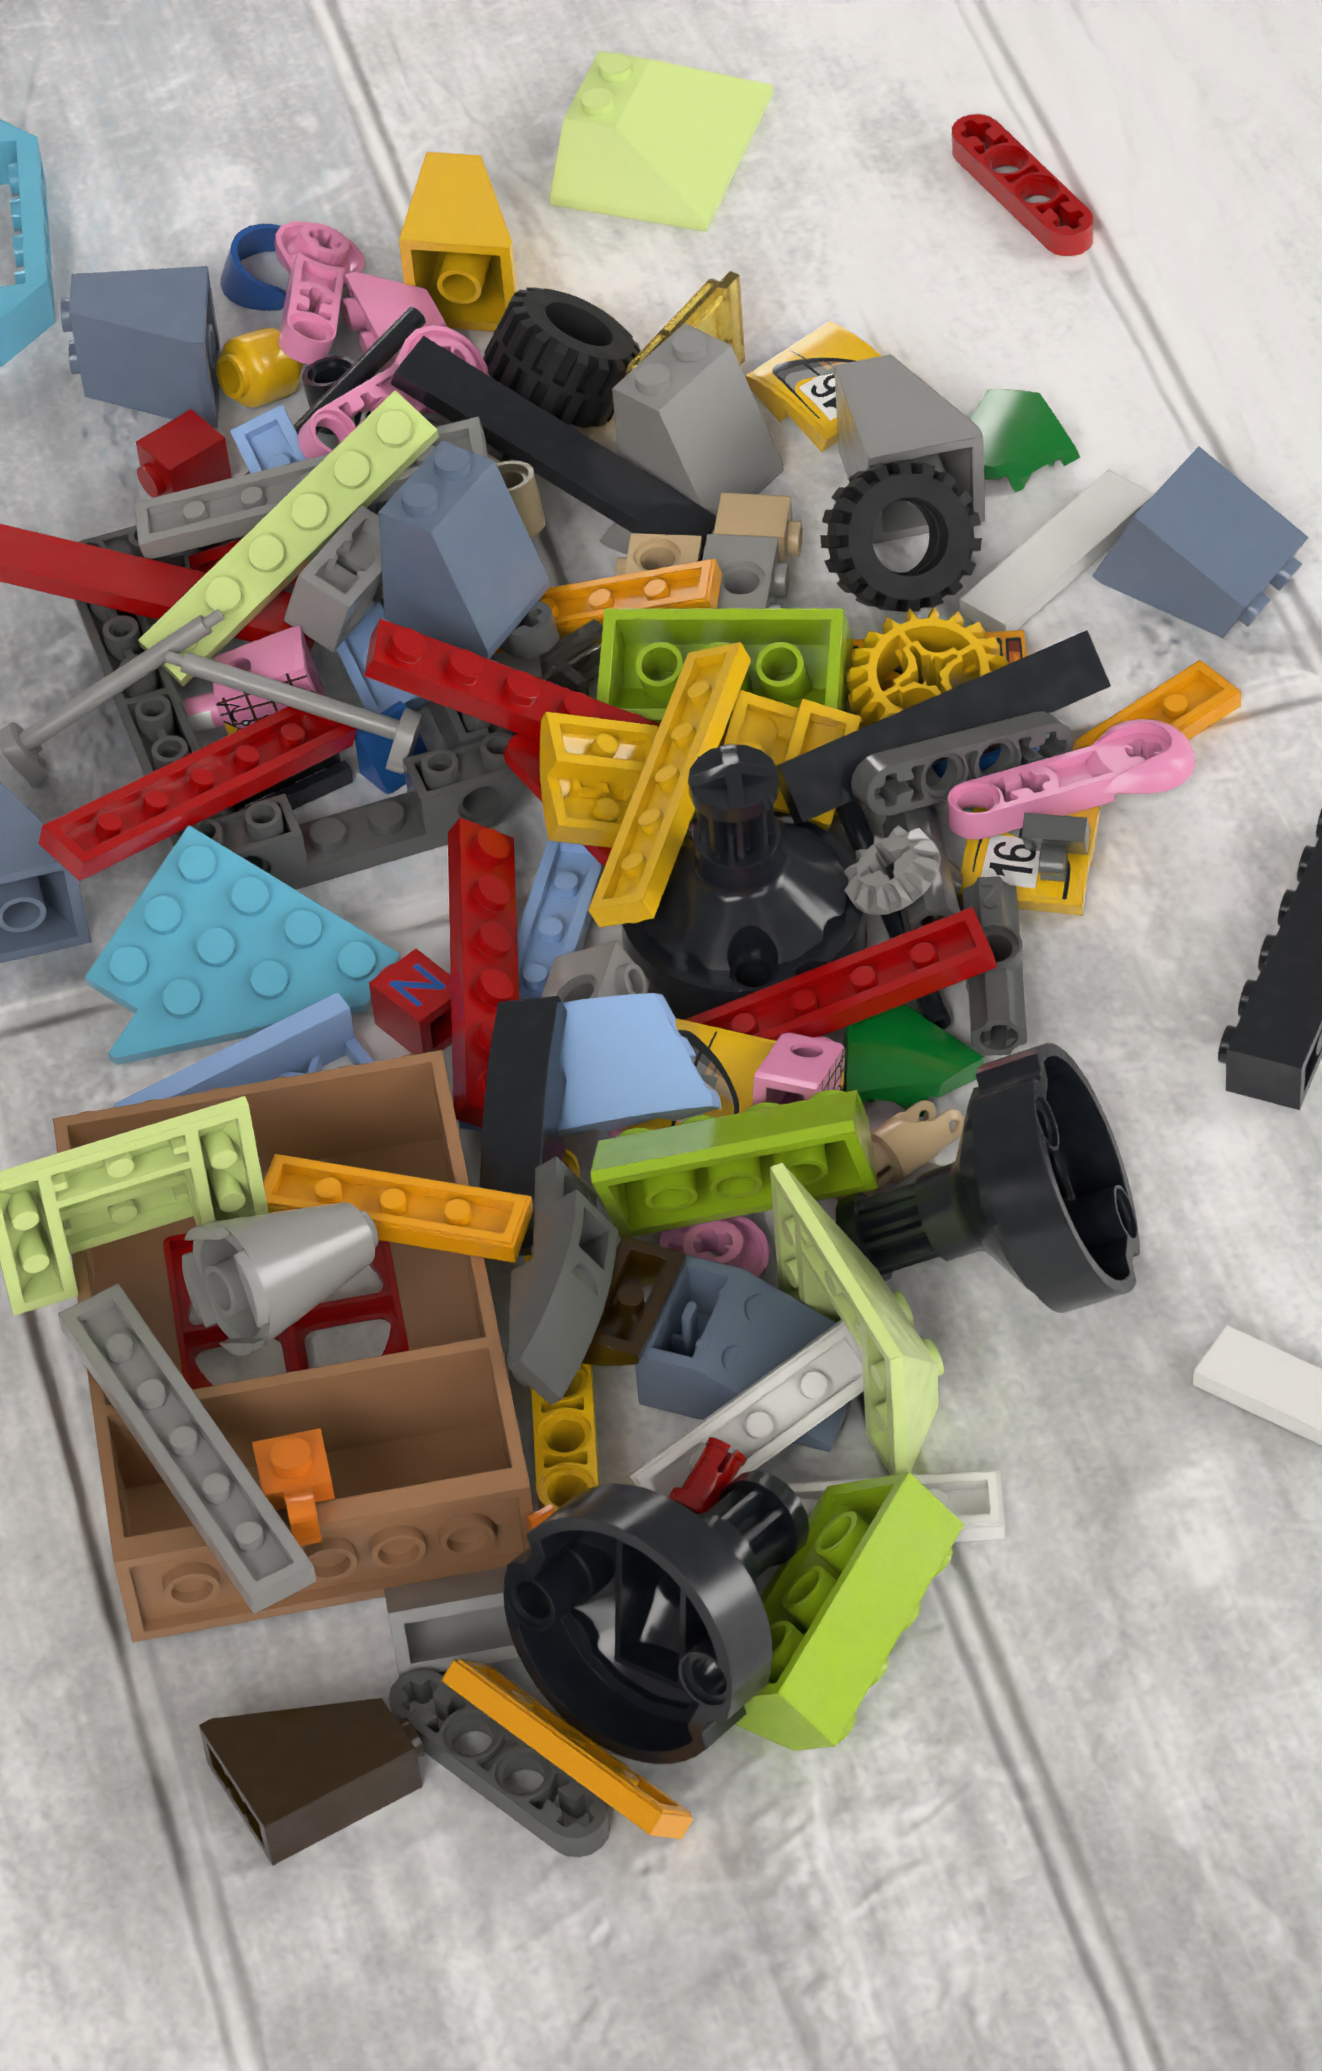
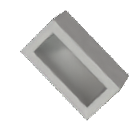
M507 1566L384 1588L399 1677L407 1672L418 1669L432 1670L437 1673L448 1670L453 1660L459 1659L488 1664L519 1658L509 1632L504 1609L503 1589Z

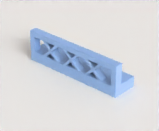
M337 992L114 1103V1106L120 1107L153 1099L160 1100L200 1093L215 1088H228L268 1081L278 1077H291L319 1072L323 1066L345 1055L353 1065L374 1061L355 1038L350 1007Z

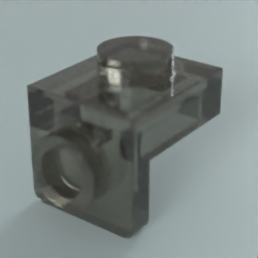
M593 619L575 632L566 634L551 649L541 653L542 679L589 696V688L598 683L603 625Z

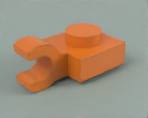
M321 1428L252 1442L261 1490L275 1511L287 1509L293 1537L300 1546L322 1542L315 1503L335 1499Z

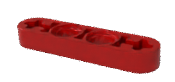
M970 114L955 121L952 126V155L955 160L1047 250L1060 256H1076L1090 249L1093 244V214L1089 208L997 120L983 114ZM983 143H986V151H985V152H984V144H983ZM1002 166H1013L1019 169L1013 173L994 171V169ZM1030 196L1050 198V200L1043 203H1030L1024 199Z

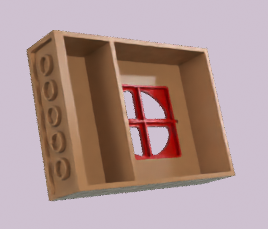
M442 1050L422 1054H409L399 1058L359 1065H346L331 1070L291 1077H278L268 1081L228 1088H215L200 1093L160 1100L153 1099L137 1104L97 1111H84L74 1115L53 1118L57 1153L245 1096L250 1109L263 1182L274 1154L469 1186ZM194 1216L71 1254L73 1272L79 1296H77L78 1303L116 1284L120 1285L260 1489L261 1485L252 1442L321 1428L335 1499L315 1503L322 1542L300 1546L314 1566L317 1582L253 1614L87 1369L113 1563L132 1643L385 1597L384 1588L506 1567L508 1563L530 1547L526 1535L529 1533L526 1516L534 1513L531 1488L483 1257L378 1240V1244L375 1247L374 1260L369 1266L383 1284L380 1292L319 1303L276 1336L274 1339L280 1342L282 1346L286 1373L214 1386L201 1372L195 1359L204 1350L222 1347L219 1343L229 1338L218 1324L206 1328L204 1324L194 1325L189 1321L193 1304L183 1276L182 1255L193 1251L194 1240H185V1237L190 1229L197 1227ZM375 1319H383L390 1323L389 1338L381 1356L309 1369L305 1338L310 1332ZM287 1509L276 1511L291 1532Z

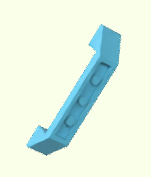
M0 119V185L10 184L12 196H20V198L10 199V208L14 231H22L20 234H12L15 262L17 268L24 267V270L14 271L15 285L0 286V367H3L56 323L46 179L38 137Z

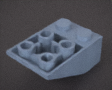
M686 1255V1263L640 1362L635 1364L639 1404L704 1420L827 1331L836 1322L745 1269ZM852 1400L793 1443L831 1452Z

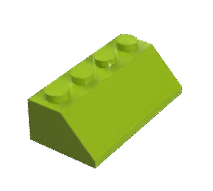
M844 608L604 609L597 700L661 723L687 654L689 652L741 642L751 658V662L740 690L796 708L799 707L803 698L843 711L850 691L847 689V674L852 666L853 636Z
M825 1090L814 1094L808 1100L783 1105L770 1102L760 1103L749 1107L745 1112L717 1118L709 1115H699L686 1119L681 1125L656 1130L647 1128L628 1129L621 1132L616 1138L598 1141L591 1167L592 1184L613 1225L618 1229L620 1238L623 1235L635 1237L773 1210L770 1167L780 1163L786 1166L816 1201L879 1189L869 1118L857 1090L849 1092Z
M910 1472L827 1486L808 1518L810 1531L806 1545L786 1563L780 1564L760 1597L766 1611L771 1632V1673L768 1684L744 1705L747 1714L734 1725L793 1751L835 1747L836 1744L841 1742L851 1732L856 1722L855 1712L869 1688L876 1684L885 1674L889 1665L887 1658L901 1633L909 1628L918 1617L921 1610L920 1600L933 1578L940 1574L950 1562L953 1554L951 1547L964 1526Z

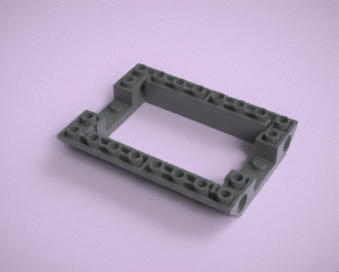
M388 501L371 504L367 509L379 516L378 512ZM137 525L78 541L144 558L138 545ZM243 537L208 545L203 551L236 541ZM195 548L151 560L190 569L188 557L203 551ZM382 597V598L380 599V602H381L382 607H383V609H384V601H383V597ZM74 600L104 677L145 651L138 640L150 629L148 617ZM162 666L113 697L144 776L200 749L171 676ZM429 701L427 705L448 750L434 749L402 759L407 793L299 825L286 794H281L251 803L246 810L227 815L225 809L191 827L293 889H301L448 845V831L459 818L491 828L527 788L508 767L503 756L504 748L508 741L518 733ZM185 829L169 837L172 847L175 846Z

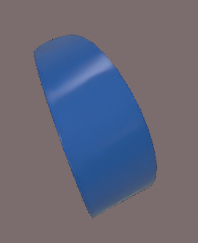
M256 224L240 230L234 236L220 278V287L223 294L233 303L248 309L278 311L284 308L286 292L279 287L258 280L245 270L241 264L243 259L263 252H276L274 241L280 225Z

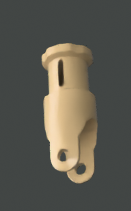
M921 1100L872 1130L871 1138L879 1189L888 1182L898 1184L937 1156L944 1147L957 1139L962 1133L964 1124L962 1113L956 1109H948L936 1117L937 1113L934 1104L928 1100ZM924 1110L925 1117L920 1121L919 1114ZM952 1120H954V1121H955V1126H954V1128L951 1130V1129H950V1122H951ZM876 1189V1190H871V1191H866V1192H863V1193L866 1194L867 1196H870L871 1194H873V1193H874L875 1191H877L878 1189ZM855 1194L845 1195V1196H840V1197H835V1198H836V1200L838 1201V1200H840V1199H843V1198H846V1197H849V1196H852V1195H855Z

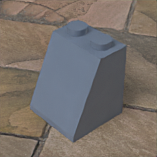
M208 266L72 274L70 297L61 298L60 302L61 323L63 332H73L74 340L69 341L71 374H81L85 397L172 420L192 409L213 428H218L220 384L216 375V365L221 355V345Z
M442 440L378 512L384 619L490 659L550 588L546 570L495 461Z
M1198 446L1134 515L1092 576L1103 585L1223 638L1239 620L1248 627L1271 600L1264 594V591L1270 585L1280 591L1302 565L1294 556L1309 537Z
M1 781L0 963L92 943L78 879L38 844L41 828L44 823Z

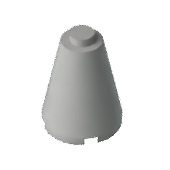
M348 1202L207 1222L190 1229L186 1234L185 1240L194 1241L193 1251L182 1255L183 1276L192 1304L205 1327L208 1328L218 1324L229 1338L219 1344L231 1354L246 1356L264 1347L370 1265L374 1260L375 1247L378 1244V1233L371 1217L365 1211L358 1210L353 1204Z

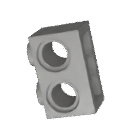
M361 505L298 575L283 619L293 627L300 625L305 635L332 652L340 646L383 597L379 516Z

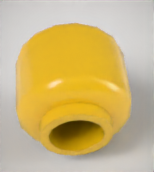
M274 327L261 328L232 337L225 343L220 358L217 361L216 375L223 392L228 397L247 408H252L288 398L297 390L301 379L303 363L295 361L283 353L278 342L280 330Z

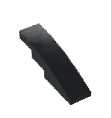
M559 996L498 1002L489 1054L482 1123L480 1188L532 1196V1203L535 1196V1168L556 1156L563 1162L566 1148L557 1132L566 1084V1077L558 1065L567 1010ZM534 1212L518 1256L531 1255Z

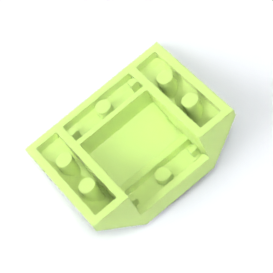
M598 51L563 119L550 191V205L707 232L771 100L773 85L662 61L628 56L622 53Z
M239 1097L1 1170L0 1267L13 1315L22 1314L79 1296L70 1254L194 1216L196 1224L199 1226L207 1222L269 1213L251 1114L246 1097Z
M783 1163L770 1167L778 1288L836 1323L843 1320L862 1351L866 1436L890 1475L904 1472L911 1473L939 1406L938 1377L944 1374V1366L939 1351L929 1337L922 1340L913 1327L914 1319L910 1306L902 1292L899 1290L890 1291L875 1266Z

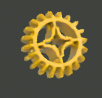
M935 606L928 614V618L918 619L917 615L909 608L905 615V623L898 624L887 616L882 625L883 634L868 630L867 636L864 638L865 648H855V653L852 656V668L849 669L847 674V689L851 693L848 695L849 709L852 714L861 717L858 727L861 729L1009 663L1006 660V656H1000V645L996 637L984 638V628H982L980 621L964 628V619L959 610L949 620H942ZM900 666L903 669V674L893 680V687L882 692L881 686L884 680L894 669Z

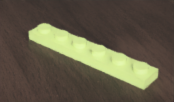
M394 390L138 640L141 647L146 651L199 615L206 617L219 609L224 619L211 627L212 633L180 653L185 656L186 652H190L208 659L214 658L303 571L361 505L367 508L439 438L438 430ZM169 663L161 665L183 687L194 677L181 672V667Z

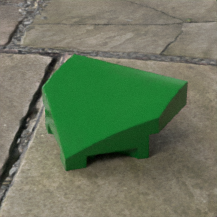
M988 389L970 417V420L979 426L983 433L984 480L1001 479L1007 476L1015 493L1024 489L1025 484L1034 471L1047 464L1048 466H1054L1056 461L1060 460L1066 466L1081 458L1077 448L1040 393L1011 389Z
M902 1004L845 1027L842 1046L845 1048V1085L843 1091L857 1090L863 1106L866 1100L871 1103L876 1100L895 1102L907 1110L921 1100H928L929 1096L939 1098L976 1080L975 1073L983 1064L985 1057L906 1004ZM924 1110L920 1112L919 1117H924Z

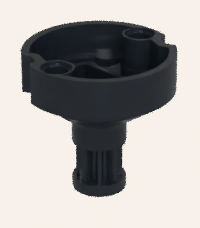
M727 744L712 748L699 756L689 769L688 788L690 799L694 808L697 809V817L688 826L655 917L638 923L621 924L623 949L634 963L640 966L650 981L647 993L663 995L675 1018L681 1020L688 1019L866 949V913L856 908L844 891L849 884L844 871L849 866L855 864L856 861L838 839L818 825L809 821L795 825L790 814L774 811L773 803L778 797L779 787L777 768L773 760L762 750L747 745Z
M1045 1043L982 1064L977 1069L975 1075L978 1087L973 1088L967 1106L958 1152L954 1162L918 1174L916 1181L870 1197L863 1192L838 1200L836 1206V1224L875 1266L884 1281L891 1279L893 1271L937 1257L949 1261L974 1252L986 1251L1022 1285L1033 1292L1041 1302L1058 1313H1066L1129 1293L1137 1281L1132 1262L1133 1257L1140 1254L1138 1224L1133 1197L1119 1148L1102 1106L1087 1078L1072 1057L1054 1043Z
M757 1470L740 1474L721 1492L719 1502L707 1512L697 1515L671 1498L634 1485L604 1484L579 1492L526 1534L530 1547L507 1564L503 1589L505 1615L512 1641L527 1673L545 1699L571 1726L599 1746L615 1754L651 1764H673L698 1756L747 1714L744 1705L768 1684L772 1666V1639L766 1611L755 1584L757 1578L768 1568L786 1563L806 1545L810 1531L807 1512L798 1495L787 1483L771 1473Z

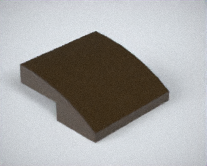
M622 1236L616 1248L613 1275L604 1310L593 1340L581 1364L599 1366L639 1364L686 1263L685 1253L629 1236Z

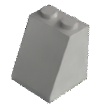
M684 323L612 388L618 456L716 516L721 493L758 495L784 471L783 461L731 345Z
M891 354L834 365L838 451L847 477L849 478L858 471H866L870 469L871 465L879 463L911 461L912 463L930 464L935 466L936 471L948 472L957 479L954 485L958 489H966L973 501L967 504L970 512H978L980 522H985L984 440L981 428ZM892 502L879 513L872 530V544L929 533L926 519L921 511L910 502Z

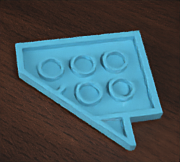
M188 825L86 974L85 980L87 985L134 1013V1016L108 1053L109 1060L119 1065L249 1037L337 992L350 1007L351 1015L367 1012L372 1004L369 982L376 978L386 966L400 960V953Z

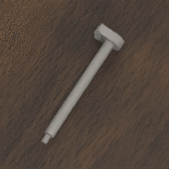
M217 609L206 617L199 615L24 730L17 723L11 722L0 730V749L9 763L28 781L31 787H35L48 778L43 769L47 766V763L38 754L43 750L41 747L42 743L166 663L165 657L168 650L180 654L212 633L211 627L224 619L222 612Z
M169 650L167 651L165 662L181 667L180 671L394 740L385 768L387 770L403 774L402 759L413 756L424 713L405 708L401 719L398 720L190 652H186L184 656Z

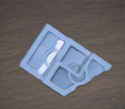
M656 993L629 994L563 1002L567 1010L558 1065L566 1077V1084L557 1128L560 1137L588 1129L609 1132L656 1118L676 1121L721 1108V1098L717 1091L707 1087L692 1061L696 1054L688 1039L681 1036L678 1032L676 1018L663 995Z

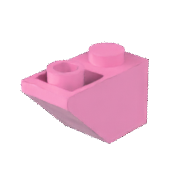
M357 271L345 274L348 298L341 299V310L348 330L350 332L358 330L362 354L409 307L418 309L424 315L426 323L422 327L432 324L446 327V323L427 289ZM397 353L379 370L380 373L392 366Z

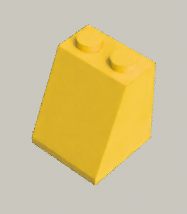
M426 152L399 237L404 284L427 289L445 321L446 327L495 332L512 296L517 292L512 239L481 155Z

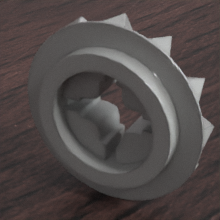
M897 826L887 838H882L875 834L874 844L868 849L856 850L857 863L849 866L844 871L849 883L844 891L856 908L864 913L885 915L899 911L914 903L932 885L940 867L939 850L936 844L920 828L907 832L900 826ZM894 862L895 869L893 874L895 877L890 879L886 874V867Z

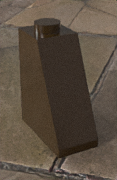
M382 1698L213 1718L199 1725L208 1766L272 1866L422 1788L418 1758L425 1755L422 1741L410 1720L404 1717L397 1721Z

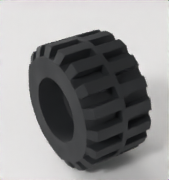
M529 287L526 290H518L512 296L484 352L483 359L487 365L489 376L566 424L590 428L591 426H604L606 422H610L614 415L612 388L641 363L642 356L640 355L641 349L638 343L633 339L628 330L599 307L568 293L547 288Z
M911 461L887 462L871 465L870 469L866 471L856 472L848 478L850 483L846 487H838L831 497L836 501L832 510H825L822 519L823 523H828L827 535H820L821 548H828L830 559L824 562L829 573H836L840 578L836 584L845 593L854 594L857 597L855 601L865 606L877 607L879 610L908 612L910 608L913 612H917L921 608H933L944 603L943 597L955 595L964 587L959 581L964 575L971 576L977 565L970 561L972 552L981 551L982 538H974V526L981 525L979 513L970 512L967 504L973 501L967 490L958 489L954 485L957 479L948 472L936 471L935 466L926 463H912ZM895 501H907L916 506L925 517L929 529V544L924 557L914 568L901 573L887 569L877 558L872 544V530L876 518L887 505Z

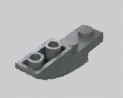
M557 1156L535 1168L533 1245L531 1247L533 1259L511 1271V1295L508 1306L510 1316L509 1350L507 1352L508 1366L518 1382L524 1386L532 1387L550 1405L563 1398L593 1340L611 1285L618 1229L597 1209V1195Z

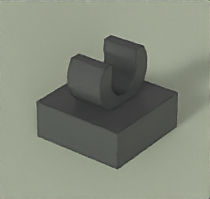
M1024 813L1022 839L1026 850L1040 851L1038 873L1041 874L1040 879L1066 882L1068 854L1088 855L1091 830L1088 819L1084 817Z

